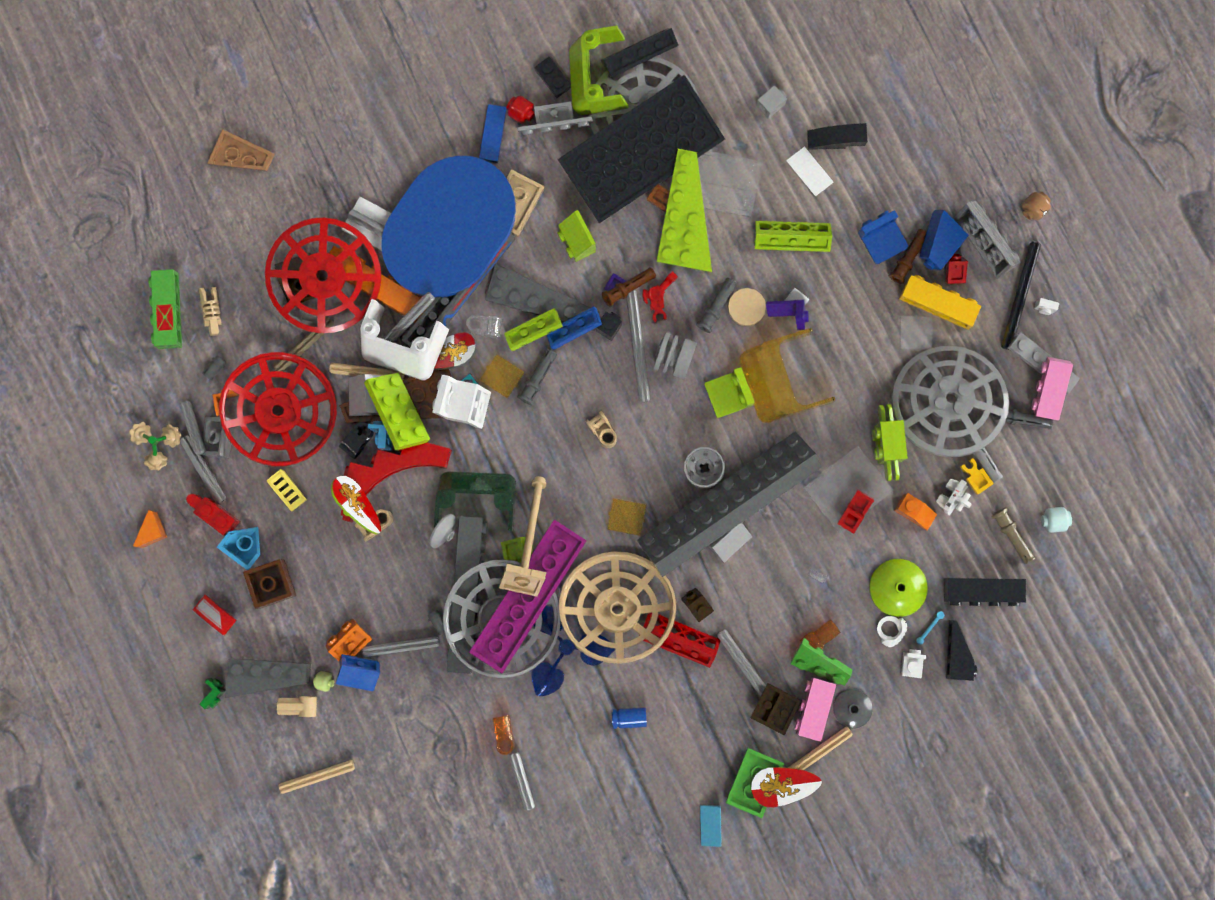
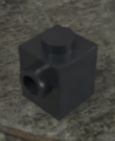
M605 312L601 318L602 325L596 328V332L612 341L622 326L621 317L614 312L610 314Z

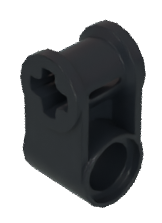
M359 422L342 440L339 448L353 459H356L373 437L374 432L368 429L367 423ZM361 428L366 430V435L362 434Z

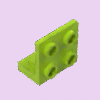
M741 367L734 369L730 374L705 382L704 384L717 418L751 407L755 403Z

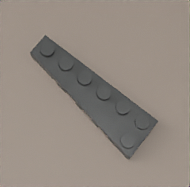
M495 264L485 298L488 302L535 315H541L555 308L561 322H565L591 308L498 264Z

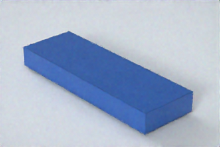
M488 104L479 155L480 159L498 163L507 112L506 107Z
M591 307L563 322V327L547 334L551 349L555 350L602 325L597 308Z

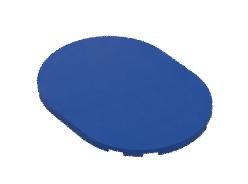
M472 156L448 157L433 163L423 170L389 216L383 230L382 255L392 277L403 288L419 296H424L427 292H430L434 297H448L472 286L484 274L509 237L514 226L516 200L507 178L491 163Z

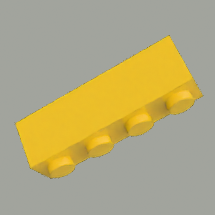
M911 275L907 279L899 298L901 301L967 330L973 327L981 305H978L976 300L962 298L959 293L952 290L946 291L942 289L941 285L928 283L919 275Z

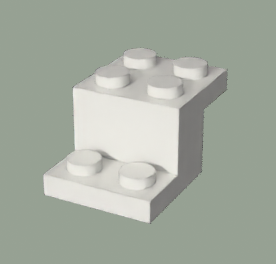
M442 375L437 385V396L432 405L433 413L447 420L466 423L482 429L491 392L478 384L459 381L450 376Z

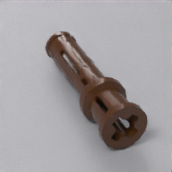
M918 229L904 256L897 260V266L888 275L894 282L899 284L905 282L904 278L908 271L912 270V263L923 246L927 233L925 230Z
M649 267L623 284L617 283L611 290L603 291L602 298L607 306L612 307L618 300L627 298L628 293L655 279L656 274Z

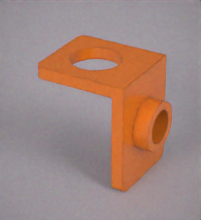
M229 389L226 398L240 395ZM221 393L212 396L216 416L220 417L219 402Z

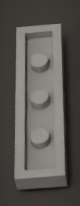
M1019 332L1007 347L1041 375L1043 374L1041 373L1043 361L1046 362L1047 357L1053 358L1022 332ZM1071 372L1066 394L1071 392L1080 379L1073 372Z

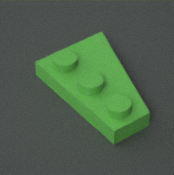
M803 638L791 660V665L801 670H806L816 676L844 686L852 674L851 668L835 658H828L823 654L822 649L819 647L813 648L805 638Z

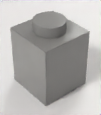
M774 85L757 100L756 106L769 119L785 106L787 101L786 94L782 89H778Z

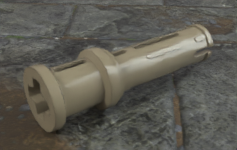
M1005 507L991 517L996 519L1001 527L1000 531L1004 534L1006 533L1024 561V564H1027L1036 557L1018 532L1016 521L1011 519L1007 512L1008 509Z

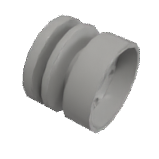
M666 332L655 354L654 370L658 371L662 363L665 364L664 374L671 366L673 367L672 376L685 380L697 342L685 338L680 346L678 345V335H675L672 343L669 342L671 333Z
M699 447L687 455L684 462V472L693 486L700 489H709L716 486L722 480L725 473V464L722 456L716 450L710 447ZM708 464L710 471L708 473H701L700 466Z

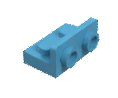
M373 421V424H368V429L376 433L375 444L378 445L377 448L382 451L393 452V443L383 422Z

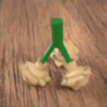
M144 422L133 424V429L129 430L130 440L132 442L135 441L137 445L147 443L148 441L152 444L153 452L144 457V465L148 466L149 470L159 471L167 465L166 461L168 458L162 452H157L156 445L160 441H164L165 445H169L172 448L179 445L181 433L178 427H173L169 424L167 427L162 428L163 433L161 437L156 438L150 433L149 425H146Z

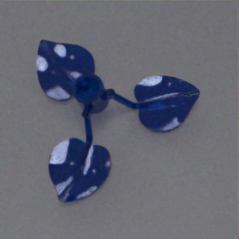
M546 605L542 611L540 631L551 636L554 623L553 607ZM560 622V631H561V630L563 629V626H562V624H561V622ZM586 634L583 635V636L581 637L580 641H581L583 638H585L587 635H586ZM558 635L557 640L560 642L558 644V652L560 655L553 666L543 662L533 669L531 679L537 696L552 694L563 684L564 673L560 669H556L563 656H568L574 650H579L571 640H563ZM601 635L598 636V638H600V639H602V640H604V641L610 642V641H609L608 639H606L605 637H603V636H601ZM594 641L585 647L590 652L607 658L615 650L614 648L601 646ZM582 651L580 653L582 661L587 665L595 666L603 662L587 656Z

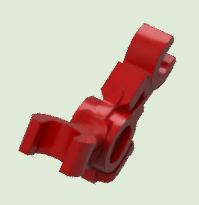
M673 271L659 286H653L649 290L643 289L642 297L644 302L648 304L647 299L651 301L650 309L651 311L654 310L652 317L654 323L657 322L656 316L658 314L663 315L664 321L667 319L666 313L662 310L665 309L663 297L665 290L678 278Z

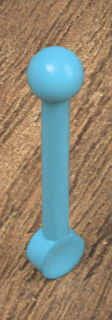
M942 611L936 613V618L934 619V621L930 624V626L923 633V635L917 638L916 642L919 645L924 643V638L928 635V633L935 626L938 620L944 618V613Z

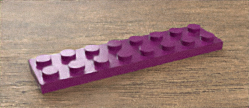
M553 520L530 556L528 569L546 572L545 581L538 596L508 590L469 653L503 674L583 548L586 540L556 520Z

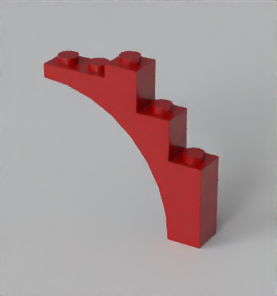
M431 443L400 449V455L378 449L377 454L374 453L371 464H373V468L350 462V465L345 468L344 476L353 479L367 496L380 482L402 470L430 466L447 469L452 450ZM341 510L342 520L353 523V519L350 516L344 515L343 510Z

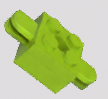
M886 404V415L884 405H879V423L874 426L871 432L872 440L876 442L874 459L878 461V464H884L886 481H891L892 475L894 481H897L900 477L898 463L908 459L904 420H893L891 404Z

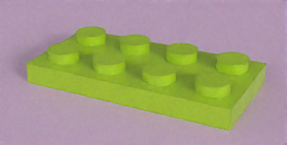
M399 373L370 378L364 382L395 450L424 444L430 440Z

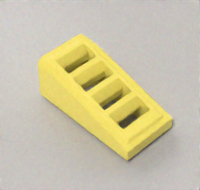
M280 469L266 480L291 512L307 500L283 469ZM283 477L284 480L276 485L275 482ZM286 483H288L289 486L286 487L283 491H281L280 488L283 487ZM293 489L294 492L286 498L284 495ZM298 495L300 498L291 504L289 501Z

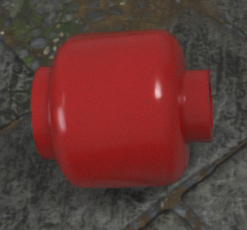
M521 95L512 97L507 104L508 116L520 124L526 121L530 122L535 115L533 111L534 104Z

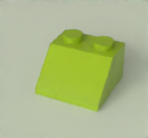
M578 210L558 225L559 231L557 234L561 242H566L568 247L565 249L570 259L574 258L575 262L596 252V243Z

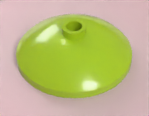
M892 559L879 565L873 572L869 591L873 603L883 613L894 617H904L913 614L923 605L927 596L928 585L924 573L916 564L904 559ZM899 584L904 586L903 591L898 590Z

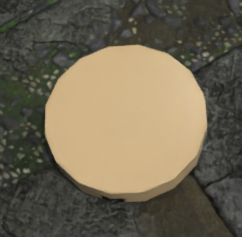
M750 288L736 291L728 304L730 317L734 322L742 326L755 325L762 319L766 310L763 296L755 289Z

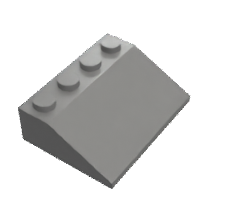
M977 201L968 202L954 217V220L969 235L967 238L997 279L1021 263L1018 254L1008 246L1006 237L1000 235L995 222L987 217L985 208L978 204Z

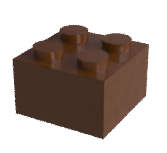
M278 559L243 572L255 609H261L297 596L284 559Z

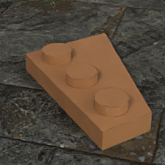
M222 129L207 164L267 171L275 154Z

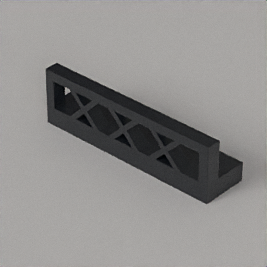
M667 28L602 59L601 62L602 65L606 66L612 78L679 46L672 28Z

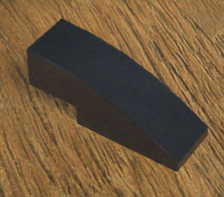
M867 123L836 125L808 130V150L845 149L848 146H865L868 142Z

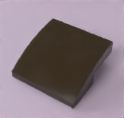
M767 683L750 718L785 736L802 700Z

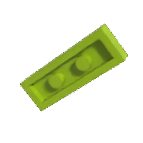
M553 308L505 332L504 335L510 350L515 351L563 327L557 310Z

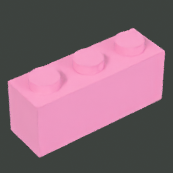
M1047 357L1046 362L1043 361L1041 366L1042 378L1038 380L1036 385V391H1038L1037 398L1033 399L1031 406L1036 416L1054 420L1060 419L1073 364L1070 361Z
M812 677L810 681L807 680L804 690L807 692L805 700L802 699L799 711H802L800 719L797 718L794 730H797V735L821 742L836 684Z

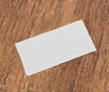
M805 146L786 160L815 196L834 183Z

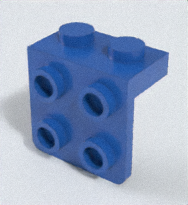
M888 210L881 213L875 221L870 219L864 222L858 232L875 264H880L908 248V244L895 222L898 218L895 210L890 213Z

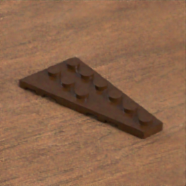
M449 369L433 370L430 378L426 380H419L413 377L402 380L421 420L443 418L433 413L432 405L437 396V385L439 380H441V376L447 375L452 377ZM349 401L339 405L347 424L382 421L379 415L349 416Z

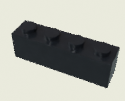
M944 578V602H950V606H962V602H969V606H981V602H989V606H1001V602H1008V606H1020V603H1026V579Z

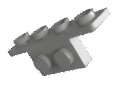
M571 101L534 107L536 125L517 127V131L519 133L522 132L523 135L534 134L535 130H541V133L551 132L552 128L559 127L560 130L571 129L570 125L577 124L578 127H587L589 123L593 122V118L574 119Z

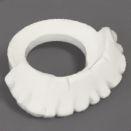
M887 616L880 620L877 632L882 639V644L893 647L903 639L907 631V623H905L906 621L903 618L897 619L893 616ZM892 621L896 624L899 632L895 637L883 634L881 626L884 622Z

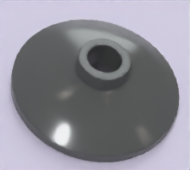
M855 689L843 691L834 702L833 711L835 718L841 725L855 729L864 726L872 715V703L869 697L862 691ZM856 706L857 712L852 713L851 707Z

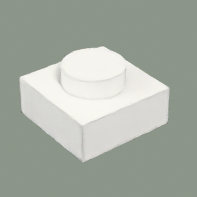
M1040 298L1036 301L1034 309L1039 310L1041 314L1050 315L1058 310L1059 303Z

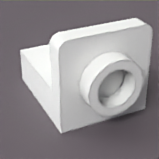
M909 649V653L903 652L901 676L922 678L923 660L926 659V655H921L920 650Z

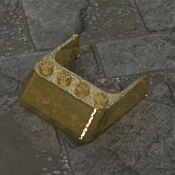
M812 328L766 341L741 354L740 364L755 402L754 407L757 417L761 422L770 423L831 404L835 401V397H831L808 405L799 404L794 397L780 354V344L809 336L813 332Z

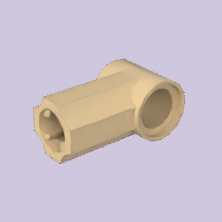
M317 697L278 698L277 713L278 715L316 717Z

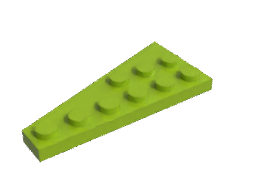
M678 149L656 262L712 272L697 152Z

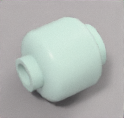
M1064 507L1048 508L1045 510L1044 515L1041 516V524L1050 533L1067 531L1069 526L1072 525L1071 513Z

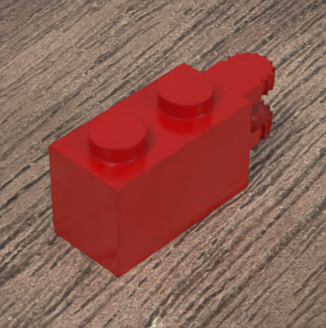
M192 493L186 497L188 504L195 509L193 513L223 536H226L229 531H234L241 522L210 498L204 497L203 499L199 495Z

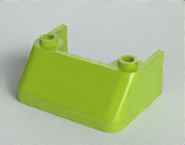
M617 25L587 30L570 46L572 107L579 115L629 108L628 103L621 94L604 97L602 88L597 84H591L589 50L596 48L600 44L625 41V37Z

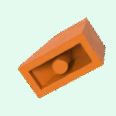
M909 493L902 496L894 510L928 531L937 516L924 502Z

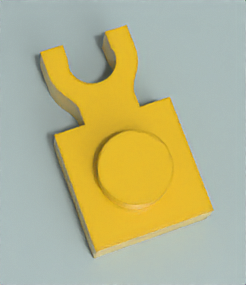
M972 458L969 460L972 465L971 469L966 468L965 464L960 466V468L969 475L966 481L975 494L978 495L994 483L983 468L977 469V463Z

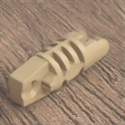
M211 287V301L206 300L205 289L199 288L204 326H208L210 336H217L219 334L218 325H222L216 287Z

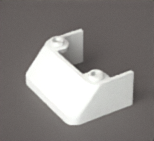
M371 299L360 328L362 357L370 363L419 380L430 378L449 329L441 322L436 321L430 339L422 336L417 337L412 342L410 348L378 338L380 332L379 323L385 308L377 301Z

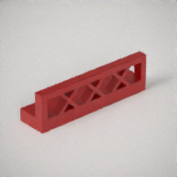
M648 613L647 618L643 626L645 629L649 625L652 613ZM658 614L657 621L660 625L654 626L651 633L660 639L668 625L669 618ZM674 621L673 628H676L678 633L670 632L660 648L710 668L716 657L721 640ZM686 635H693L696 640L692 641ZM704 642L715 644L714 649L707 647Z

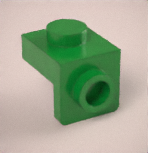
M207 678L205 683L213 690L199 705L204 709H209L210 707L213 709L221 701L219 698L225 690L222 688L223 684L218 679Z

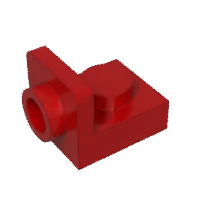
M954 254L947 262L945 278L947 284L966 283L968 261L961 254Z

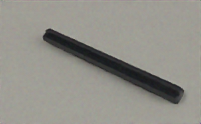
M1032 241L1028 248L1001 345L1006 350H1009L1007 347L1015 338L1041 247V244Z

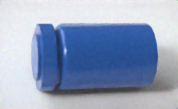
M646 708L613 709V729H617V727H647Z

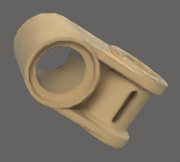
M599 411V414L594 418L585 420L603 447L612 448L616 445V433L602 411ZM606 434H610L614 439L612 442L606 443L603 441V437Z
M383 509L376 511L378 519L382 513L387 515V521L383 524L380 523L381 531L393 522L392 513ZM358 523L355 524V527L359 528L363 534L365 542L378 535L367 531Z

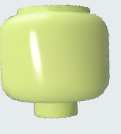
M324 671L318 672L313 680L314 687L320 691H329L330 687H333L335 683L332 680L333 675Z

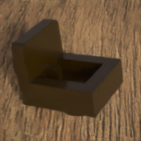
M697 588L688 591L681 598L698 622L714 611Z

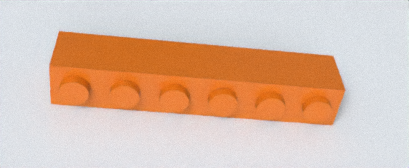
M333 246L329 253L337 257L344 248ZM347 257L342 262L346 273H357L352 257ZM359 257L363 273L375 274L374 266L372 265L370 268L365 265L366 261ZM381 274V286L377 301L405 316L423 296L418 297L398 285V282L392 276L388 275V277H385ZM346 280V282H348L349 284L353 285L354 287L356 286L357 281ZM363 281L361 291L371 296L375 282Z

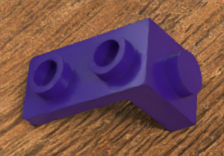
M804 300L766 302L768 317L795 316L797 330H805V323L809 322V311L805 309Z

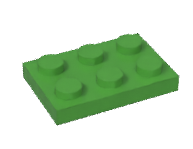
M747 747L725 803L763 818L767 807L759 804L753 797L751 791L752 780L760 770L769 767H783L784 763Z

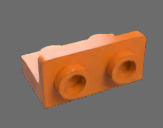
M351 619L342 625L341 630L336 635H332L327 640L325 646L327 651L339 661L341 654L355 657L372 640V637L354 619Z

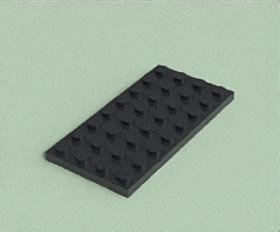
M683 75L560 157L558 161L598 223H601L673 175L678 149L697 152L698 158L724 141L725 138L690 82Z

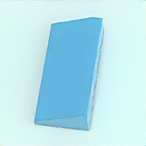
M700 805L701 846L721 847L720 805Z

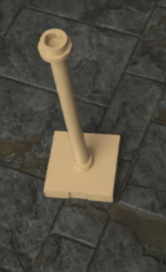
M537 476L532 481L534 494L521 567L511 564L506 565L500 580V589L538 596L545 581L546 572L528 569L542 489L546 487V480L543 477Z

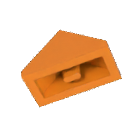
M148 510L133 546L144 548L167 538L157 512Z

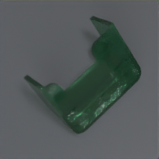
M448 471L440 476L435 500L434 527L442 519V508H450L455 503L456 493L494 495V504L497 509L509 511L508 531L514 532L516 480L512 475Z

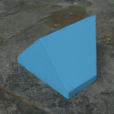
M254 527L229 531L217 548L246 570H249L260 556L259 529Z

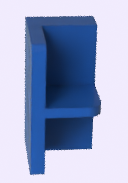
M341 654L339 660L340 670L336 684L374 691L380 675V663Z

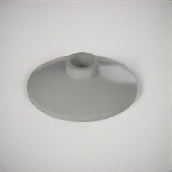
M448 514L438 522L429 541L432 548H438L453 538L455 534L453 530L456 523L455 515Z

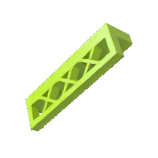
M755 221V249L830 252L831 223Z

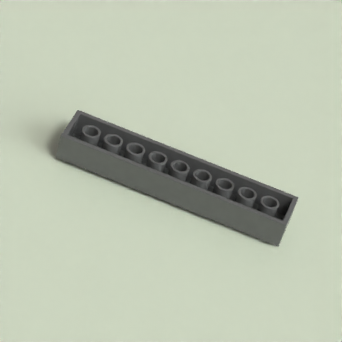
M795 431L637 541L663 577L819 470L822 466L816 453Z

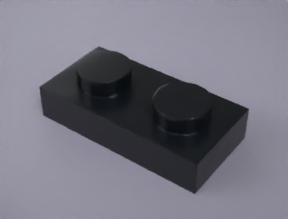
M550 57L534 67L537 74L556 98L571 89V84Z

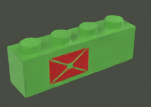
M174 269L151 271V277L148 279L149 287L152 289V295L149 297V303L153 312L150 315V322L153 326L151 342L158 349L182 348L179 273Z

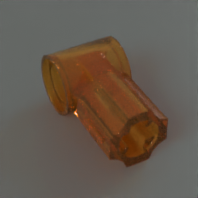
M829 619L818 629L809 632L803 638L808 640L809 645L813 648L819 647L823 649L826 643L841 632L835 623Z
M510 715L493 718L497 751L502 755H508L515 749ZM504 740L509 741L511 744L509 751L501 749V743Z

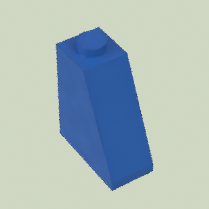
M934 210L920 253L924 266L930 270H942L969 236L945 210Z

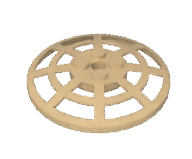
M628 552L602 553L582 562L568 576L560 594V621L569 640L587 656L607 663L621 664L633 662L653 653L669 636L676 616L675 594L666 575L662 577L648 559ZM619 560L639 564L649 571L642 579L630 573L619 572ZM611 561L612 572L599 575L591 581L583 574L586 569L595 564ZM654 576L663 584L669 602L657 603L656 596L648 585ZM620 578L635 582L637 585L632 590L620 587ZM577 579L584 586L579 596L577 607H565L568 591ZM612 579V587L603 592L595 586L604 580ZM643 589L649 596L652 605H640L637 596ZM590 592L597 598L594 608H583L584 600ZM620 606L623 611L620 614H615L612 608ZM670 610L668 625L659 639L651 633L656 624L658 612ZM652 613L651 621L646 629L637 623L640 614ZM566 615H577L580 627L587 635L580 642L571 633L566 621ZM583 616H595L599 625L590 631ZM633 629L640 634L639 637L631 641L623 642L624 632ZM604 630L615 633V643L604 641L598 638V636ZM644 639L654 644L650 649L639 655L624 658V648L634 646ZM594 641L601 646L616 649V658L599 656L590 652L585 647Z

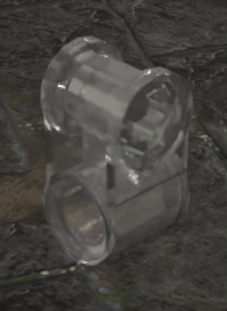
M471 315L466 321V326L473 335L501 338L500 329L504 319L496 316ZM478 321L480 322V327L472 329L470 323Z

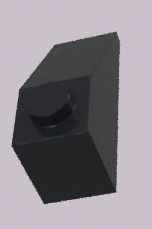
M949 620L946 679L974 681V677L977 675V665H974L975 661L956 620Z

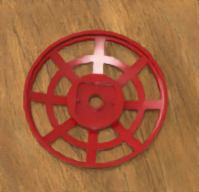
M325 217L311 218L292 225L274 242L266 260L265 284L274 307L287 321L309 332L334 333L345 330L365 317L371 299L377 300L381 286V266L373 245L358 229L337 219ZM320 223L319 235L307 237L298 243L290 235L303 226ZM328 224L345 228L358 238L348 245L339 238L327 235ZM284 240L291 249L284 259L282 270H271L274 254ZM319 241L318 253L309 256L301 248L310 242ZM327 241L338 244L344 250L337 257L327 253ZM362 244L366 246L372 257L375 274L363 273L361 261L355 252ZM295 253L303 260L299 271L288 270L290 260ZM347 257H352L357 273H346L342 262ZM320 270H325L328 274L325 281H320L317 278V273ZM270 277L282 278L284 290L290 299L283 308L273 293ZM288 278H299L302 289L295 296L289 287ZM346 280L357 281L350 298L341 291ZM363 281L375 282L371 298L361 311L353 302L361 291ZM308 294L317 298V310L305 306L300 301ZM336 296L343 303L334 309L325 310V299ZM297 306L306 313L316 315L318 327L303 324L292 318L288 313ZM347 308L355 315L352 320L342 325L326 327L325 316L338 314Z
M271 352L248 359L231 373L221 392L219 416L226 437L242 455L262 465L273 467L290 466L309 459L325 445L335 426L337 403L330 382L314 364L294 354ZM286 360L297 363L298 366L294 374L283 371L269 372L266 361ZM259 363L261 375L253 378L244 388L234 383L235 379L244 370ZM305 368L310 370L320 380L326 390L325 393L315 396L310 386L300 378ZM281 377L290 381L285 389L274 388L271 378ZM264 380L266 391L259 397L249 392L255 384ZM296 384L305 390L309 398L298 400L296 395L292 393ZM230 389L240 396L237 403V418L226 421L225 402ZM244 399L255 404L254 414L243 417ZM329 400L330 419L327 430L316 426L318 403ZM312 405L311 423L300 419L301 408ZM275 406L282 407L283 414L280 416L274 415L272 408ZM257 421L263 429L259 438H256L249 431L246 424ZM296 425L306 430L300 438L292 442L288 431L292 430ZM240 426L244 434L255 443L250 453L236 442L229 428ZM270 433L281 434L284 444L266 443V440ZM311 433L322 437L320 442L311 451L297 457L294 447L303 443ZM263 447L270 450H287L290 460L270 461L257 456Z

